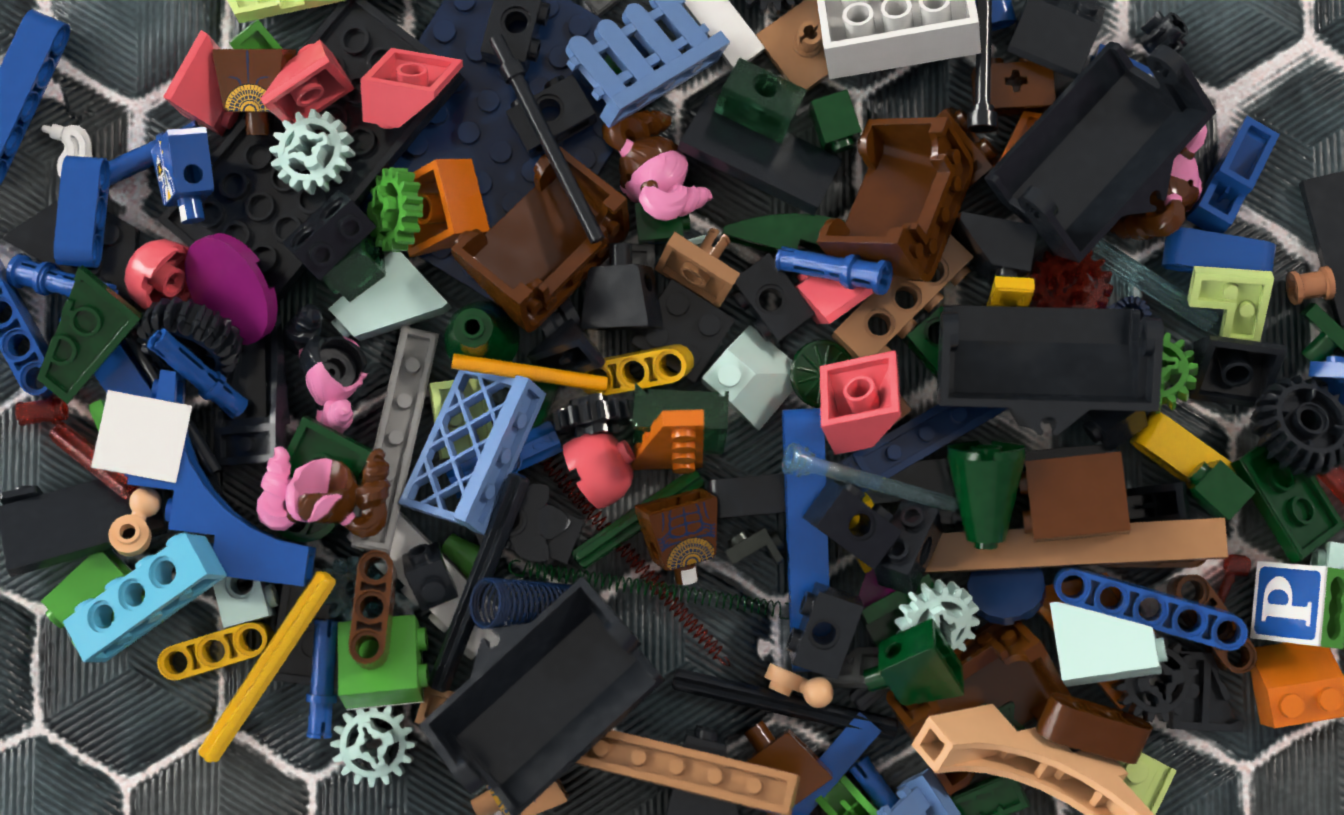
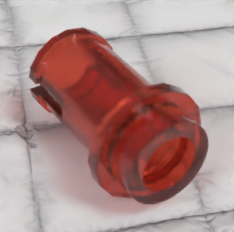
M50 395L46 400L17 402L15 416L16 420H19L18 424L20 426L52 422L54 425H59L62 420L68 419L69 407L57 395Z

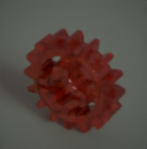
M1093 250L1080 263L1057 255L1054 256L1046 251L1043 255V263L1036 261L1032 271L1034 274H1030L1029 277L1034 278L1035 285L1031 300H1039L1036 307L1107 308L1109 302L1107 297H1111L1113 285L1108 284L1111 280L1112 272L1102 271L1105 264L1103 258L1095 262L1092 260ZM1088 274L1091 276L1093 281L1089 280ZM1077 279L1076 284L1072 285V287L1068 288V290L1064 293L1065 287H1068L1069 284H1072L1074 280ZM1047 289L1052 291L1054 298L1050 296Z

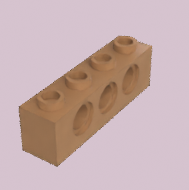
M950 234L937 267L940 272L939 281H910L893 276L890 288L886 294L877 295L873 293L833 332L831 337L845 348L853 359L891 351L887 344L896 335L903 339L918 324L913 318L923 308L929 313L944 298L940 291L949 282L956 286L971 271L966 265L974 256ZM896 292H909L914 299L913 307L904 309L898 306L895 301ZM873 317L882 318L887 324V333L881 336L873 334L868 327L869 319Z

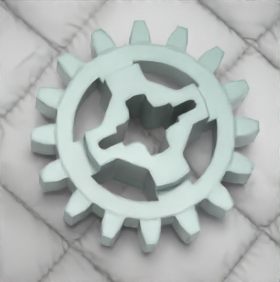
M310 109L308 118H305L298 111L295 113V123L291 124L289 121L284 120L282 123L286 129L285 132H274L273 134L279 141V145L269 148V151L278 157L271 162V166L279 172V179L285 184L289 183V186L297 192L304 188L310 195H314L318 185L325 192H328L329 181L333 179L339 184L343 181L339 175L340 171H351L352 169L345 161L346 158L355 156V152L347 146L354 139L348 132H345L347 127L339 119L335 121V118L326 111L321 116L315 109ZM315 130H324L319 134L315 133ZM299 169L302 172L308 169L310 174H301L295 170Z
M940 579L935 581L934 588L932 589L925 583L921 584L922 593L919 595L909 592L908 596L911 603L909 605L900 604L899 609L904 613V617L895 619V624L901 629L896 634L933 618L952 650L958 648L964 652L967 649L963 643L966 638L975 639L976 637L970 630L971 627L980 625V620L974 615L979 611V607L972 601L973 597L955 582L950 581L946 586Z
M386 706L383 711L380 710V707L370 708V711H367V709H357V716L350 712L344 713L342 716L347 723L346 726L336 725L333 729L341 737L330 742V746L340 748V754L336 755L333 761H344L346 765L342 769L341 774L344 776L351 771L354 772V784H359L364 777L368 778L369 787H375L379 777H381L385 785L392 782V771L396 775L402 776L405 770L401 763H411L414 760V757L407 753V749L417 746V741L408 740L407 736L415 730L414 726L404 727L402 724L407 716L405 712L395 717L393 715L394 706ZM373 718H379L388 722L393 729L387 730L378 726L376 719ZM358 725L359 735L355 744L349 746L351 732ZM371 736L373 739L380 738L382 741V745L377 748V752L374 748L368 750L366 747V742L371 740ZM399 742L397 756L390 763V749L394 743ZM361 758L370 762L372 769L361 766L355 759Z

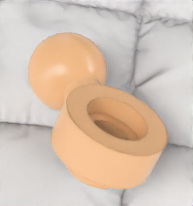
M140 487L131 494L129 500L132 510L131 515L119 517L112 523L109 529L111 545L123 556L133 557L140 555L151 543V531L145 521L148 517L155 515L160 510L162 504L161 496L154 488ZM126 529H135V534L132 538H122V534Z
M772 663L769 664L764 676L771 680L768 688L789 697L792 690L803 694L805 701L814 708L827 706L834 696L832 684L823 677H813L808 680Z

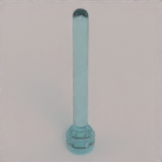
M790 443L783 456L782 471L788 475L801 477L802 475L808 476L810 473H814L842 482L848 481L856 486L948 512H954L959 508L955 497L816 458L815 453L810 452L807 446Z

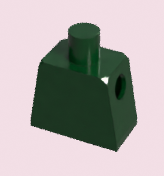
M933 618L881 641L878 645L879 665L864 670V680L870 692L889 687L899 703L903 705L964 695L963 665Z

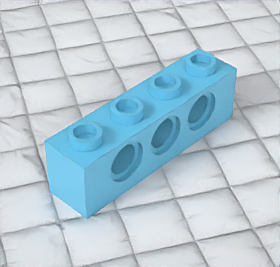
M183 532L171 537L166 542L167 547L156 555L153 554L142 558L135 564L136 569L131 573L110 581L105 586L106 591L96 598L81 602L75 607V613L65 619L63 624L83 662H107L227 576L206 536ZM175 566L176 575L174 580H172V570ZM143 589H144V590H145V598H144V600H143V602H142L141 594H142V591H143ZM114 611V621H113V623H112V621H111V615H112V612Z

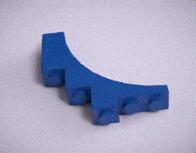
M160 370L159 379L156 378L153 382L151 397L153 399L185 404L186 379L176 371ZM188 429L176 483L125 474L128 477V485L174 491L173 498L168 499L165 508V520L169 522L168 529L215 535L214 543H210L226 572V577L306 587L312 579L316 548L285 541L259 529L235 512L213 488L199 465Z

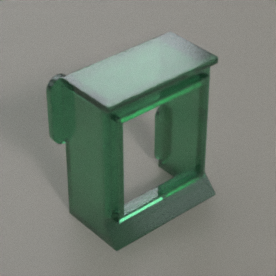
M635 383L633 445L642 443L643 434L651 431V424L662 411L703 410V454H723L728 429L729 391H725L724 397L719 396V392L649 389L648 393H646Z

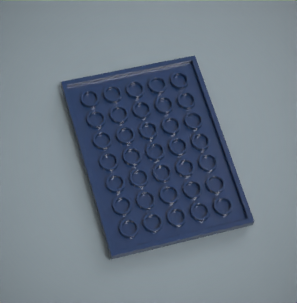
M444 0L418 41L437 56L463 60V67L459 73L465 80L392 167L407 168L408 172H414L435 159L472 158L489 228L491 229L535 187L534 166L539 158L545 155V152L532 159L530 158L506 113L511 108V103L517 99V96L511 84L505 83L499 71L500 65L484 62L480 50L494 0ZM546 0V3L551 4L547 25H540L537 39L541 40L540 53L537 62H530L528 72H526L524 78L534 96L545 90L544 85L551 79L563 75L564 78L572 74L574 75L596 113L597 123L558 145L596 175L600 176L616 150L603 140L601 128L604 122L600 115L606 103L603 99L599 101L594 99L591 95L594 88L578 68L572 71L568 67L567 62L570 58L566 54V46L573 36H583L592 45L597 43L594 31L598 23L603 19L571 0ZM522 20L513 21L507 30L511 33H521L526 29L527 23ZM632 36L628 38L644 58L650 56L637 39ZM607 52L601 54L603 59H605ZM658 65L653 67L654 71L660 68ZM628 82L627 84H625L626 87H629L630 85H632V83H630V82ZM548 106L542 110L546 121H553L559 116L560 110L554 106ZM371 193L359 206L366 216L368 202H372L373 198ZM451 248L417 256L497 304L453 258Z

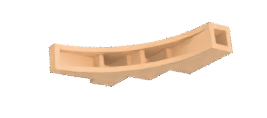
M993 703L929 716L912 743L914 749L936 774L965 771L987 773L1012 779L1037 788L1069 804L1084 815H1154L1124 782L1128 772L1116 760L1082 750L1072 752L1068 746L1054 743L1041 736L1036 731V727L1017 731Z

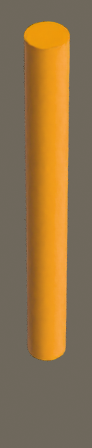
M456 353L453 354L451 369L515 378L516 375L529 378L531 381L606 392L608 377Z

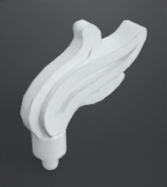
M57 124L52 126L43 125L41 127L42 132L48 133L52 139L62 141L65 146L57 162L59 177H61L62 163L66 155L93 157L90 136L82 127L78 125L65 127Z

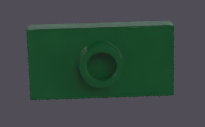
M995 775L949 796L962 815H1011L1031 806L1020 782Z

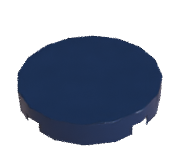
M1039 568L972 571L967 583L968 593L973 597L972 601L979 607V611L976 613L988 622L1000 625L1015 624V621L1023 618L1026 621L1034 617L1043 606L1046 596L1044 576Z

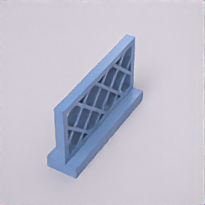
M459 370L398 503L405 508L465 526L473 532L484 535L507 476L514 469L546 393L529 378L516 375L515 378ZM469 378L479 380L481 390L465 398L463 392ZM505 387L510 388L505 401L495 406L492 394ZM485 399L489 411L472 419L469 408ZM462 412L466 424L449 432L448 424L451 418ZM493 420L494 426L489 437L480 441L476 429ZM470 434L473 446L457 454L453 442ZM446 447L450 459L434 467L432 460L435 453ZM477 455L478 461L473 472L464 477L460 464ZM454 469L457 481L441 490L437 477ZM430 482L434 494L421 502L414 500L419 488ZM461 491L462 497L455 513L448 511L445 499Z

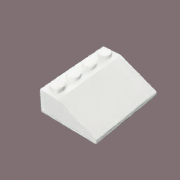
M817 0L829 80L981 53L979 19L975 0Z

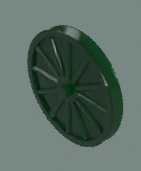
M829 340L813 341L800 348L790 366V381L796 395L807 405L821 408L820 366L851 360L850 354L841 345Z

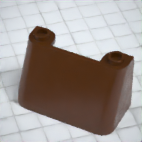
M948 117L868 119L857 143L858 153L867 165L868 170L846 222L838 218L828 219L820 229L816 242L826 255L845 258L847 255L855 254L860 255L862 260L877 263L880 260H888L892 263L893 276L910 281H930L935 275L972 180L973 160L971 154Z
M562 147L560 149L605 236L603 240L595 244L590 243L545 154L539 158L534 166L535 187L486 234L479 229H474L470 232L464 231L457 237L451 248L453 258L509 317L526 332H532L537 329L587 279L590 267H597L609 258V244L623 243L630 229L627 198Z
M1018 620L1012 625L988 622L973 632L976 635L975 639L966 638L963 643L967 648L964 652L958 648L953 650L963 665V696L903 705L899 703L890 690L887 692L886 699L914 742L929 716L977 707L983 703H993L996 708H999L1007 702L1013 701L1015 704L1014 719L1023 725L1032 718L1039 721L1052 692L1069 696L1071 694L1062 681L1042 642ZM933 771L949 796L967 787L975 776V772L955 771L936 774Z

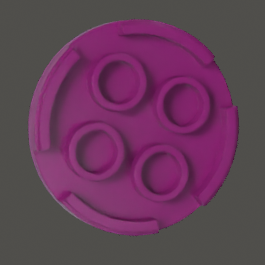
M216 233L195 241L186 254L185 277L190 295L194 303L199 305L206 304V307L213 311L219 310L220 316L231 319V325L240 329L239 335L244 339L242 345L253 344L270 334L276 324L278 306L274 287H268L261 270L257 266L260 259L249 247L228 234Z

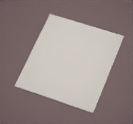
M108 390L91 467L176 483L192 406Z

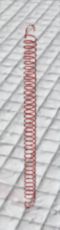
M554 457L543 464L539 462L542 466L547 464L544 468V472L551 470V472L549 473V477L556 475L553 482H558L561 480V482L558 485V488H561L567 484V486L563 490V493H567L570 490H572L569 493L568 498H572L575 495H577L572 503L575 504L581 501L577 509H581L584 506H586L585 509L582 511V514L590 512V514L587 517V520H590L596 516V518L592 522V525H595L602 521L598 525L596 529L597 531L603 529L606 526L608 527L609 525H611L612 522H608L607 524L599 528L601 524L606 520L607 516L595 522L596 519L601 515L602 511H599L598 513L590 517V515L596 509V507L594 506L585 512V510L591 504L590 502H587L586 504L580 507V505L586 499V497L583 496L579 500L575 501L578 498V496L582 493L581 491H578L574 495L570 496L572 492L577 488V484L568 489L567 491H565L567 487L572 483L573 479L561 485L562 482L568 476L569 473H567L558 480H556V478L560 475L564 468L560 469L559 471L551 475V473L555 470L559 463H556L555 465L546 470L549 464L554 460ZM628 543L622 548H620L619 546L616 549V552H619L626 547V549L622 552L620 557H624L631 553L626 559L625 563H628L631 560L635 559L633 563L630 565V568H634L635 566L640 564L639 567L636 569L635 574L645 569V571L641 574L640 579H643L644 577L651 574L646 580V584H648L647 581L654 574L655 570H652L646 575H644L650 567V565H646L645 567L639 570V568L645 562V559L633 565L640 557V554H637L636 556L628 560L635 552L636 548L624 554L626 550L630 547L631 543ZM658 575V576L654 577L653 579H651L652 581H653L654 579H656V580L653 582V585L657 582V580L659 579L660 575ZM665 581L659 582L661 584V587L665 583ZM659 587L655 591L654 595L659 594ZM665 590V592L661 595V597H660V599H659L660 601L663 600L664 598H666V596H664L665 593H666V590ZM670 592L668 594V596L670 595V597L666 600L664 606H667L668 604L673 602V600L668 602L673 596V592ZM676 597V601L669 608V611L674 610L678 606L680 607L674 613L673 617H676L682 612H684V614L678 620V622H681L690 616V618L683 625V628L695 622L689 629L688 633H691L695 629L699 628L698 631L694 634L693 638H696L702 633H704V635L698 641V644H700L710 637L707 643L703 646V649H706L707 647L715 643L713 647L709 650L707 655L719 649V651L715 654L712 660L718 658L725 666L730 667V661L725 656L724 658L728 661L729 665L725 664L721 660V658L717 656L719 652L722 650L723 646H719L713 650V648L718 643V640H715L708 644L713 638V635H709L708 637L704 638L708 632V629L699 633V631L703 627V624H700L694 629H692L698 622V619H694L693 621L688 623L693 617L694 613H691L684 617V615L688 612L689 608H685L678 613V611L684 605V602L673 607L679 600V597Z

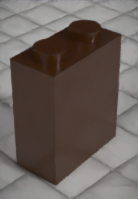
M1121 451L1025 461L1026 471L1022 472L1019 484L1021 495L1029 494L1030 510L1023 511L1025 534L1033 533L1034 543L1130 533L1131 528Z

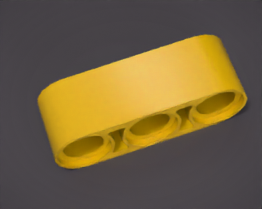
M681 344L604 358L606 361L604 366L599 368L608 377L606 392L582 390L588 395L594 393L612 395L674 383L692 371L694 357L692 352ZM668 354L676 355L680 359L681 370L679 373H674L667 368L666 357ZM632 361H636L643 366L644 377L642 380H638L631 375L629 366ZM594 370L586 372V374H593Z
M1151 411L1146 417L1148 426L1135 434L1130 440V443L1137 450L1181 482H1186L1187 486L1191 482L1188 479L1189 474L1203 461L1208 464L1212 461L1222 460L1235 472L1230 464L1232 463L1161 412L1156 414L1155 411Z
M251 622L171 645L159 654L157 660L158 669L166 679L181 680L261 656L275 633L267 623ZM251 629H256L262 636L261 646L257 650L251 649L246 642L247 633ZM215 640L220 641L225 649L224 656L220 661L214 660L209 652L210 645ZM178 651L182 652L187 658V666L182 673L174 668L172 662L174 655Z

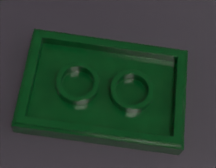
M1255 446L1230 464L1235 473L1256 492L1251 499L1293 564L1304 559L1344 528V523L1315 476L1307 478L1303 472L1293 476L1289 466L1279 469V461L1277 459H1266L1268 450L1265 447Z

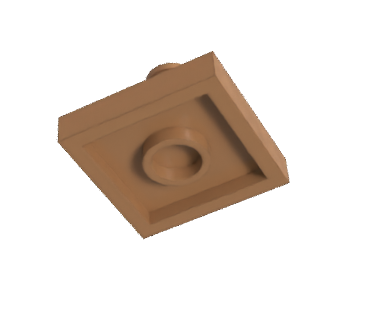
M817 0L802 1L756 34L765 47L764 52L798 98L829 77Z
M710 228L705 239L698 247L674 232L666 244L655 270L668 279H673L719 309L741 274L719 260L725 248L730 244L729 237L723 233L716 246L712 247L720 231Z

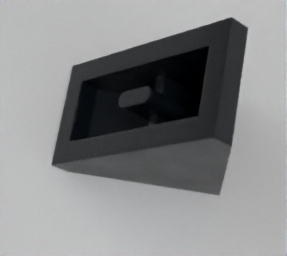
M570 318L536 346L527 356L534 366L580 373L601 368L606 362L595 344L573 318Z
M1186 482L1126 489L1130 523L1190 520Z

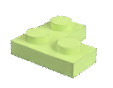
M1194 266L1187 297L1189 307L1224 309L1219 336L1260 342L1274 276L1272 271Z

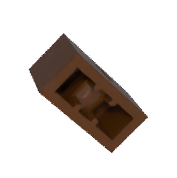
M991 58L990 104L994 105V111L998 113V117L1021 116L1023 111L1043 114L1056 100L1053 70L1024 58H1020L1018 62L1004 63L1002 58ZM976 67L971 74L973 105L975 104ZM1008 80H1013L1014 86H1020L1017 92L1013 91L1012 85H1006Z

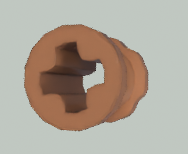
M1322 266L1318 271L1302 274L1296 271L1288 272L1286 275V291L1290 302L1294 305H1299L1303 300L1319 297H1322L1324 300L1333 299L1336 293V283L1331 268L1329 266Z

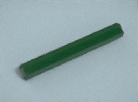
M697 471L683 474L642 503L704 488L703 479ZM635 508L573 550V558L582 569L589 568L642 531Z

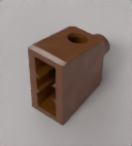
M761 720L743 733L756 750L744 762L797 774L801 777L794 806L833 779L831 770L791 729L785 730L775 738L764 721ZM767 812L768 815H778V814H774V813Z

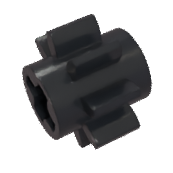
M1158 11L1141 27L1145 32L1140 39L1141 44L1149 54L1159 45L1168 46L1179 53L1188 44L1184 39L1189 33L1185 22L1175 13L1170 12L1164 17Z

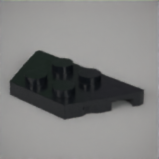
M58 200L6 233L3 239L42 262L49 261L56 264L53 248ZM107 212L101 263L98 268H86L98 278L104 277L107 283L116 285L118 295L134 307L135 302L130 298L126 290L124 279L129 259L139 248L140 230ZM57 265L61 271L76 274L78 266Z

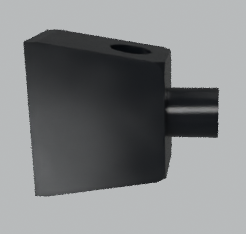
M631 243L609 244V266L590 267L588 270L581 329L605 331L663 328L654 270L650 266L632 264Z

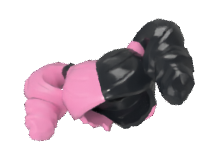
M306 304L299 308L294 317L284 325L283 342L292 353L300 358V370L305 376L306 386L316 402V420L343 434L353 421L351 402L346 399L357 388L361 387L363 380L368 375V373L363 372L367 366L366 356L353 339L344 336H321L322 312L318 306Z

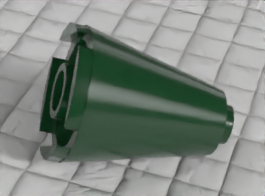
M478 301L461 307L452 315L445 329L444 345L451 361L453 354L456 353L512 362L519 350L520 333L517 324L499 305L492 302Z
M979 441L949 444L946 455L966 540L974 542V548L996 549L998 548V543L1004 542L1007 537L1026 458L1025 446L1004 441H992V444H979Z

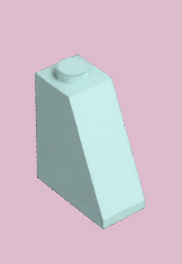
M390 252L328 309L336 317L331 321L332 325L344 337L348 338L352 334L357 340L363 341L400 329L402 326H409L445 314L452 307L401 252Z
M1061 602L1050 603L1061 677L1066 687L1162 674L1160 662L1168 661L1163 637L1156 638L1153 627Z

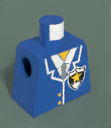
M206 127L168 129L151 150L163 204L166 207H179L182 224L202 222L205 220L202 203L214 191Z

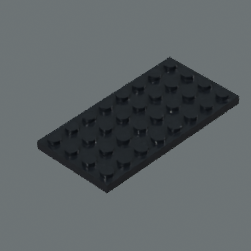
M346 0L340 2L304 45L314 44L321 40L334 54L355 88L319 112L322 116L327 111L335 118V121L339 119L347 127L345 132H348L354 139L347 146L355 152V156L346 158L345 161L352 169L351 171L341 170L339 173L343 182L339 184L332 179L329 181L328 192H325L318 185L314 195H310L304 188L300 192L295 191L289 186V183L285 184L279 179V172L271 166V162L278 157L273 155L269 148L279 145V141L273 134L274 132H285L286 129L282 121L272 112H269V135H246L244 116L210 157L214 191L202 203L205 220L199 223L182 224L178 206L168 207L158 219L159 222L189 247L195 241L216 233L228 234L240 240L260 259L257 266L261 270L268 287H274L277 304L307 270L282 242L337 190H340L352 199L359 207L371 193V188L377 186L376 176H382V169H389L397 162L465 80L458 72L433 101L400 128L384 129L377 124L363 122L360 79L390 48L436 55L366 0ZM315 130V133L319 134L324 130ZM299 169L295 170L301 174H310L308 169L302 172Z

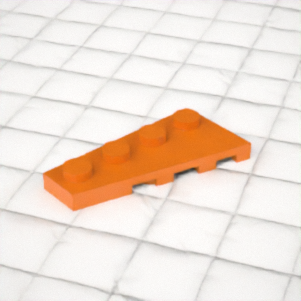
M703 410L662 411L651 424V431L643 434L642 443H636L633 447L636 460L631 462L633 469H672V472L676 474H689L695 472V468H703Z

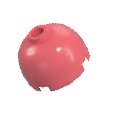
M158 239L145 243L131 256L126 266L124 282L130 298L143 310L146 311L152 302H159L161 298L172 300L174 297H179L186 302L192 299L185 277V258L189 247L171 240Z
M597 433L574 437L563 445V455L569 471L576 468L581 479L576 483L587 500L597 509L612 505L626 494L633 483L634 469L631 462L636 460L635 454L627 441L622 440L619 442L609 433Z

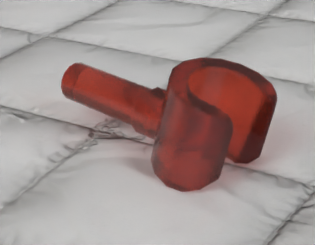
M1230 554L1227 559H1224L1223 582L1217 593L1223 604L1234 583L1235 576L1247 577L1251 569L1250 558L1244 555Z

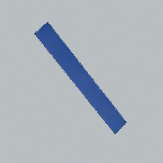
M860 712L857 714L858 716H861V717H863V718H866V717H865L862 713H860ZM854 718L849 725L861 729L846 727L819 758L831 770L833 779L793 806L791 815H809L818 805L815 799L820 795L824 798L882 731L871 721Z

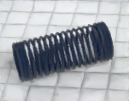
M484 577L474 586L470 596L471 617L474 623L482 629L517 625L516 623H531L539 616L540 601L542 613L545 610V602H547L548 608L551 605V601L553 603L573 584ZM487 584H489L482 597L481 611L482 617L484 619L483 621L480 616L479 601L483 589ZM492 585H494V587L491 589L487 601V615L490 620L489 623L485 617L484 605L488 590L491 588ZM497 589L493 599L492 609L494 619L492 620L490 614V602L494 590ZM497 596H498V598H499V603H498V611H497V613H496L495 607H496V600H497Z

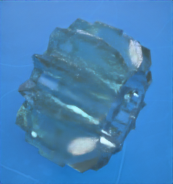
M357 556L348 557L347 561H344L342 558L335 559L333 561V569H323V571L329 573L336 580V585L322 606L330 605L328 615L331 618L340 615L342 622L351 621L354 594L353 596H348L347 592L354 590L355 593L357 566L359 563ZM372 566L369 568L368 577L370 579L376 580L382 577L379 573L370 574ZM352 582L353 587L346 589L347 583ZM377 601L366 605L363 611L364 617H368L367 609L377 610L379 607Z

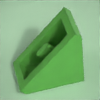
M845 775L842 776L824 798L820 795L815 799L828 815H877V809Z

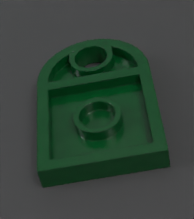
M303 416L287 448V452L291 457L289 462L292 465L290 477L293 478L295 469L312 460L328 458L342 461L352 471L357 483L360 484L363 477L362 471L366 466V459L374 450L309 416ZM306 522L302 531L294 530L292 527L285 531H277L292 541L312 542L331 534L339 526V523Z

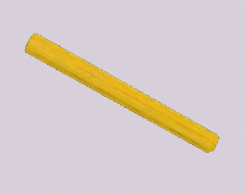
M317 571L206 737L198 752L206 762L219 761L336 585V580L329 573Z

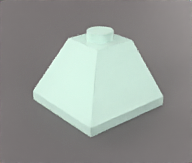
M749 325L705 373L701 383L759 431L793 392L790 381L792 360L770 341L766 342L758 331Z

